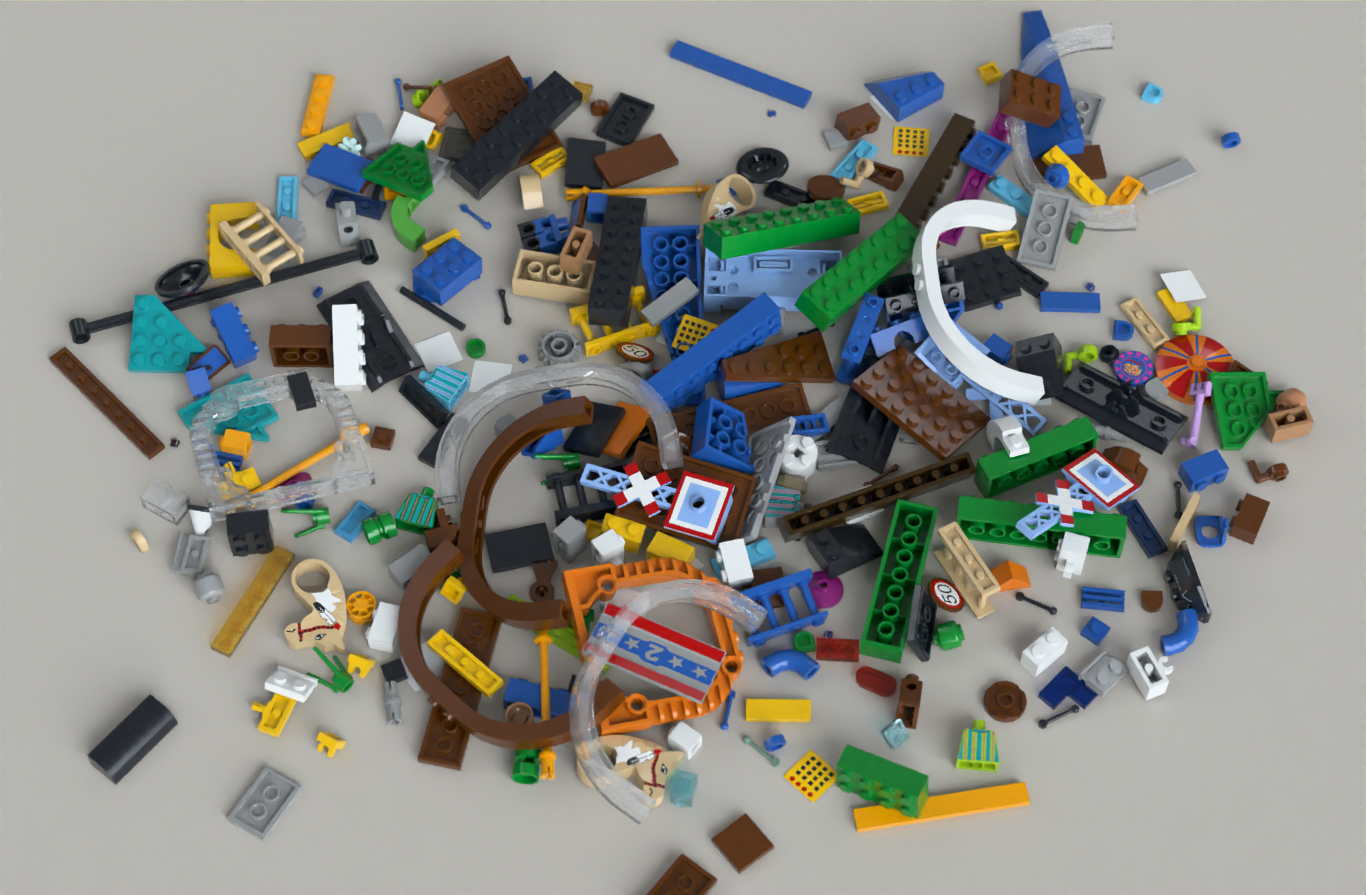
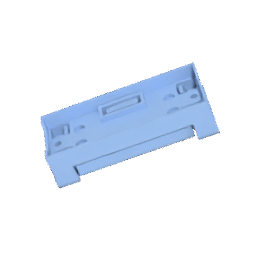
M705 248L703 313H721V305H723V309L741 310L764 292L779 308H786L785 311H800L794 306L800 294L842 260V251L775 249L721 260L709 249Z

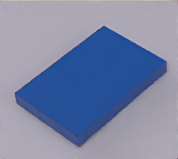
M325 143L306 171L307 175L358 194L367 180L362 178L361 171L373 161Z

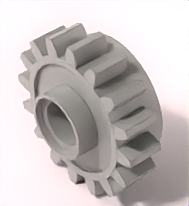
M557 329L556 331H549L547 335H543V340L538 341L537 353L539 361H543L545 367L550 365L551 370L558 367V370L561 371L564 366L568 370L569 364L575 366L576 360H580L581 345L579 339H575V334L568 333V330L562 331Z

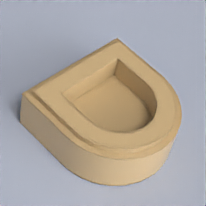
M136 528L129 532L130 540L141 553L146 552L149 547L143 535Z

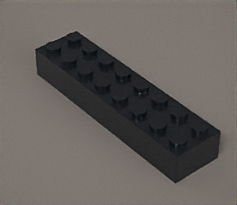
M554 70L451 166L450 178L479 201L581 106L583 93Z
M608 196L588 303L589 325L629 327L641 257V227H646L648 217L647 198Z

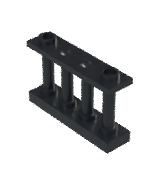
M953 265L939 266L938 275L944 304L965 300L963 281H955ZM912 272L889 277L876 288L877 296L885 299L888 317L919 310Z
M615 461L599 467L626 474L623 467L627 466L628 463L627 461ZM584 469L564 473L557 472L546 476L547 489H555L559 510L554 511L556 528L570 515L575 520L579 519L582 523H586L587 519L593 521L602 520L605 518L606 513L615 514L617 505L614 500H608L605 491L597 489L600 502L587 503L584 486L580 484ZM590 471L587 479L594 481L600 478L598 473ZM575 485L580 506L568 508L563 487Z

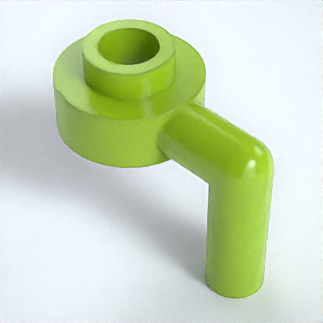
M437 79L429 86H442L443 81ZM417 90L411 96L412 104L420 109L434 90Z
M1193 307V323H1171V332H1175V335H1187V331H1199L1202 328L1201 307Z
M1084 344L1078 348V351L1066 352L1064 354V374H1072V359H1079L1086 363L1097 360L1098 349L1092 344Z

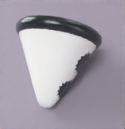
M198 505L187 506L195 535L204 536L222 513L221 510Z

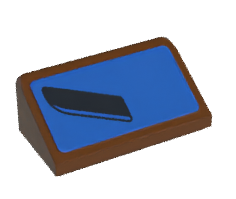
M585 193L580 195L572 204L569 219L570 229H567V231L572 230L573 226L583 228L587 208V195Z
M214 344L188 365L186 372L205 367L210 381L231 362L219 347Z

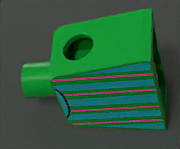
M423 487L421 494L413 492L408 494L394 518L397 529L425 536L424 531L436 528V510L439 509L438 499L433 498L434 490L432 488Z

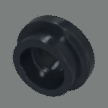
M1105 345L1099 353L1100 360L1104 363H1113L1120 356L1119 350L1113 345Z

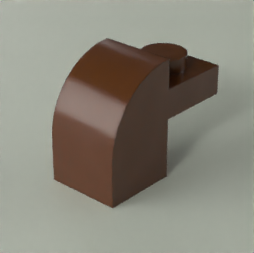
M1122 446L1104 449L1102 455L1139 486L1142 485L1148 468L1139 461L1141 457L1139 453Z
M444 508L436 510L439 528L424 531L430 554L445 539H448L454 546L458 544L457 523L452 524L451 517L445 514Z

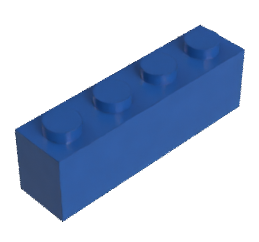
M510 678L503 698L504 710H507L513 703L524 702L532 708L535 718L542 719L541 683L534 684L523 678ZM549 687L550 719L571 710L588 695H578L570 693L566 689Z

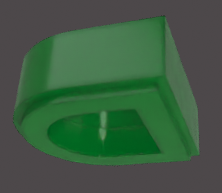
M1078 221L1076 223L1070 243L1075 245L1079 243L1086 225L1084 222Z
M808 631L797 632L793 637L794 650L804 653L816 652L814 636Z

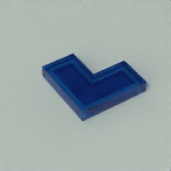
M1065 666L1038 693V698L1055 710L1069 697L1085 710L1098 697V694L1089 688L1084 680H1079L1076 673Z

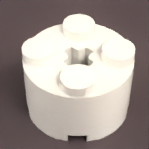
M791 435L779 474H792L805 477V480H807L808 477L815 473L818 451L811 437Z

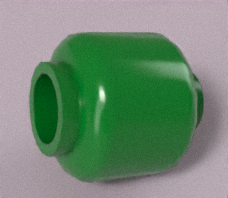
M953 620L936 625V633L932 634L935 646L940 645L943 651L958 648L962 645V641L965 640L961 624H957Z

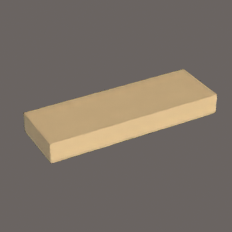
M1137 296L1120 304L1119 309L1152 351L1162 347L1170 340Z
M1193 493L1169 540L1167 551L1175 552L1199 505L1201 495Z

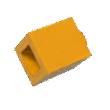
M226 428L224 436L222 435L219 440V447L222 452L243 456V459L247 461L253 444L250 433Z

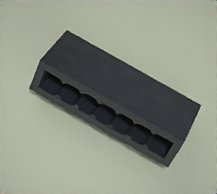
M150 694L87 756L91 765L116 785L178 722L173 714Z

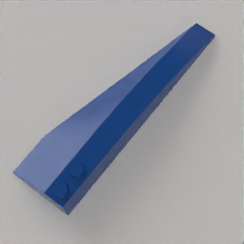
M1041 10L1023 13L1021 72L1061 85L1060 118L1049 128L1019 119V136L1024 153L1026 151L1027 160L1042 158L1043 155L1056 145L1066 155L1083 153L1084 136L1068 83Z
M699 225L641 227V262L653 301L685 277H688L699 289L698 295L660 322L672 361L684 353L683 350L678 349L680 345L686 344L691 348L685 342L678 344L676 348L672 347L682 321L678 316L687 314L703 320L700 239H697V235L700 232ZM703 386V389L698 394L690 396L685 405L699 406L706 401L705 386Z

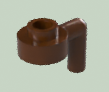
M1255 460L1247 462L1253 479L1257 484L1269 479L1280 482L1286 479L1289 473L1285 463L1275 464L1269 467L1265 473L1260 474Z

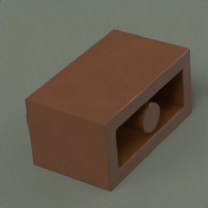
M868 102L838 113L834 127L839 130L846 141L855 140L877 131L881 117Z
M1246 493L1244 500L1239 499L1235 511H1238V515H1233L1229 523V527L1232 528L1229 536L1253 545L1270 502Z

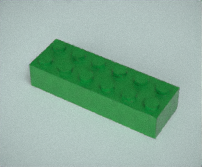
M1087 416L1081 419L1076 418L1066 425H1058L1051 431L1038 433L1033 438L1026 440L1030 447L1029 453L1010 458L1003 447L993 454L981 456L977 460L974 482L984 499L992 498L1063 469L1093 448H1096L1099 435Z

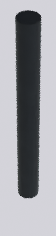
M401 287L400 294L460 331L465 329L466 324L406 287Z

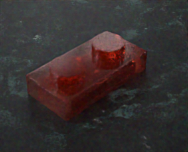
M817 638L816 660L858 663L859 640Z

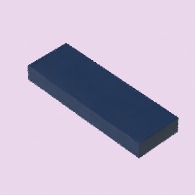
M332 188L326 201V207L335 209L336 203L354 201L357 215L379 221L387 207V202L375 201L369 197Z
M1137 499L1118 506V512L1122 516H1127V526L1148 559L1167 551L1168 547Z

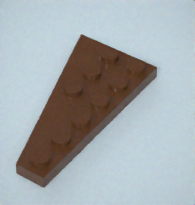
M821 330L727 358L720 363L722 376L726 382L833 383L836 379Z

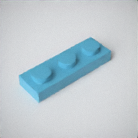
M1001 174L988 184V191L1007 205L1014 207L1015 211L1028 219L1033 200L1030 195Z
M768 538L746 546L751 568L776 559V553ZM716 558L710 560V564L718 580H721V563H717Z

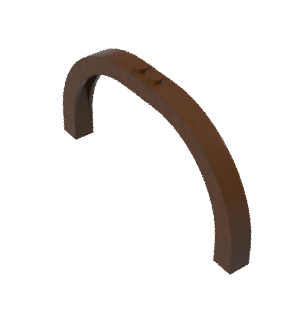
M586 396L548 403L528 412L509 425L497 436L481 456L474 468L465 492L463 509L460 514V529L458 531V549L465 558V561L459 566L462 580L468 592L479 605L495 619L514 628L533 631L569 628L571 608L562 599L540 602H517L494 593L485 577L482 562L489 501L502 472L515 456L532 442L560 429L592 424L594 405Z
M445 539L422 562L407 585L398 615V640L403 660L418 686L429 697L427 701L435 709L441 708L443 710L442 715L449 722L454 720L476 738L495 746L517 750H536L561 745L591 731L626 700L622 690L606 677L582 702L571 710L549 720L530 724H511L495 721L477 713L429 670L421 647V626L428 603L445 579L465 561L464 556L448 539Z

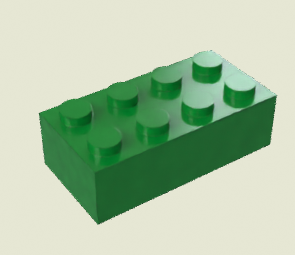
M846 745L836 765L837 787L846 793L859 795L866 801L872 800L886 809L894 808L904 816L918 819L928 799L929 776L851 745Z

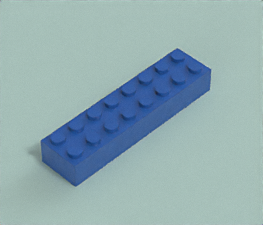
M765 292L639 386L642 406L651 409L654 418L670 414L677 406H682L690 396L698 394L703 389V386L717 379L718 367H720L722 360L750 352L753 348L761 346L770 335L778 333L781 328L780 308Z

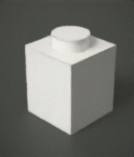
M682 721L677 726L674 725L667 734L668 746L675 751L685 752L683 757L687 760L702 745V735Z

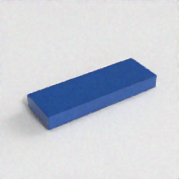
M1040 292L1041 312L1100 313L1101 310L1100 293Z

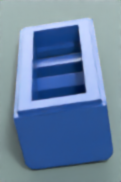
M825 413L791 416L796 419L792 435L812 437L830 432ZM816 420L819 421L820 428L817 427Z

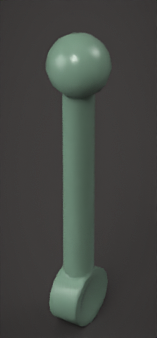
M750 736L743 737V742L751 745L770 760L773 767L779 766L780 760L778 758H773L751 741Z

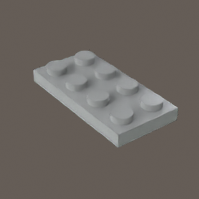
M1035 189L1017 262L1055 271L1074 197Z

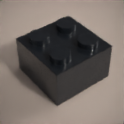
M268 509L226 514L227 537L233 556L245 557L250 554H267L275 551L274 531Z

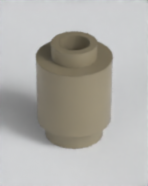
M785 473V475L780 474L777 486L798 490L802 495L806 494L808 482H805V477Z

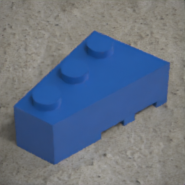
M229 302L210 310V323L212 327L216 328L217 336L222 341L225 351L236 369L257 360L259 349L255 341L251 342L248 336L251 333L247 324H242L240 319L242 314L239 307H234L233 303Z
M718 367L717 390L721 401L782 387L780 382H726L723 379L720 367Z

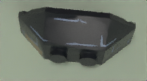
M1186 540L1181 541L1168 562L1166 571L1163 573L1164 581L1170 586V597L1172 602L1176 603L1178 610L1195 609L1198 620L1202 623H1208L1212 612Z

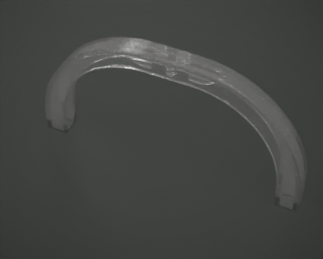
M1113 23L1083 25L1061 31L1047 38L1031 50L1023 59L1017 71L1036 77L1046 66L1064 56L1082 51L1113 49L1115 40ZM1007 115V118L1004 120L1005 130L1009 131V135H1006V144L1012 146L1011 157L1013 166L1023 188L1032 198L1035 189L1063 194L1051 186L1036 169L1029 153L1025 120ZM1074 199L1068 224L1075 226L1078 221L1086 224L1085 229L1103 232L1134 231L1138 224L1136 204L1094 205Z
M598 362L556 363L553 366L547 367L536 366L533 369L503 376L487 384L468 398L457 410L442 435L436 454V498L440 505L461 502L459 469L462 453L468 438L480 421L492 410L513 398L525 394L572 386L595 385L614 389L627 395L647 412L655 425L660 462L664 470L684 467L680 435L674 418L662 397L651 385L632 372L617 366Z
M681 579L650 587L627 602L612 617L606 627L603 625L596 634L598 640L596 643L592 642L585 652L588 656L576 676L570 697L569 725L572 743L583 771L596 790L612 806L637 824H641L648 818L657 801L626 780L613 766L602 748L595 727L593 710L594 695L600 674L630 625L640 615L660 606L692 604L709 608L724 615L752 634L760 627L769 611L749 597L728 586L706 580Z

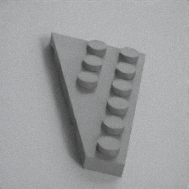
M791 416L747 436V446L751 448L752 453L749 456L750 462L754 465L755 472L743 474L756 477L757 480L738 538H743L744 543L757 538L796 423V419Z

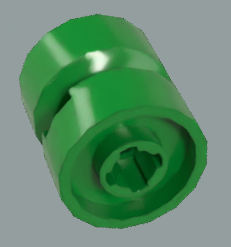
M389 510L378 514L376 519L370 517L361 521L364 534L370 546L381 542L382 538L390 539L398 536L396 525Z
M541 749L514 750L513 762L515 764H513L511 779L514 782L528 785L539 782V766L541 765L539 753H541Z

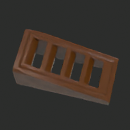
M873 161L875 170L866 179L896 192L904 181L903 171Z

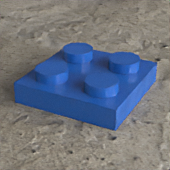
M979 130L960 154L959 160L993 177L1011 153L1012 146Z

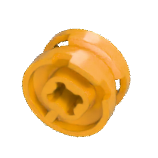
M357 591L350 595L346 602L348 616L353 623L366 625L372 622V615L374 609H377V605L371 593Z

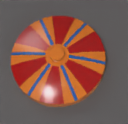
M1195 334L1181 335L1169 340L1161 347L1156 357L1154 372L1155 377H1158L1168 389L1170 397L1185 404L1195 405V398L1190 396L1191 384L1205 383L1208 381L1207 375L1210 372H1227L1234 360L1223 345L1209 337ZM1211 396L1204 397L1203 405H1208Z

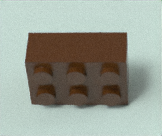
M1014 69L1008 71L1000 79L998 112L1049 128L1060 118L1061 85Z
M278 324L270 326L269 349L274 367L334 368L331 325Z

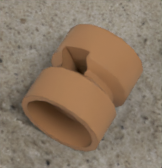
M524 702L511 704L505 712L506 723H534L532 708Z

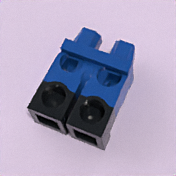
M555 214L517 225L524 250L556 254L559 251L561 253L571 232L570 230L560 233V231L570 229L566 216L556 219Z

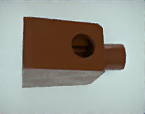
M908 674L906 678L901 679L894 726L916 729L923 682L915 674ZM911 706L912 709H906L904 707Z

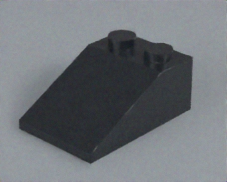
M1049 333L1016 341L1018 371L1040 376L1043 379L1045 394L1039 400L1064 395L1062 346L1055 334Z
M864 524L829 527L808 536L809 552L829 580L879 558L884 553Z

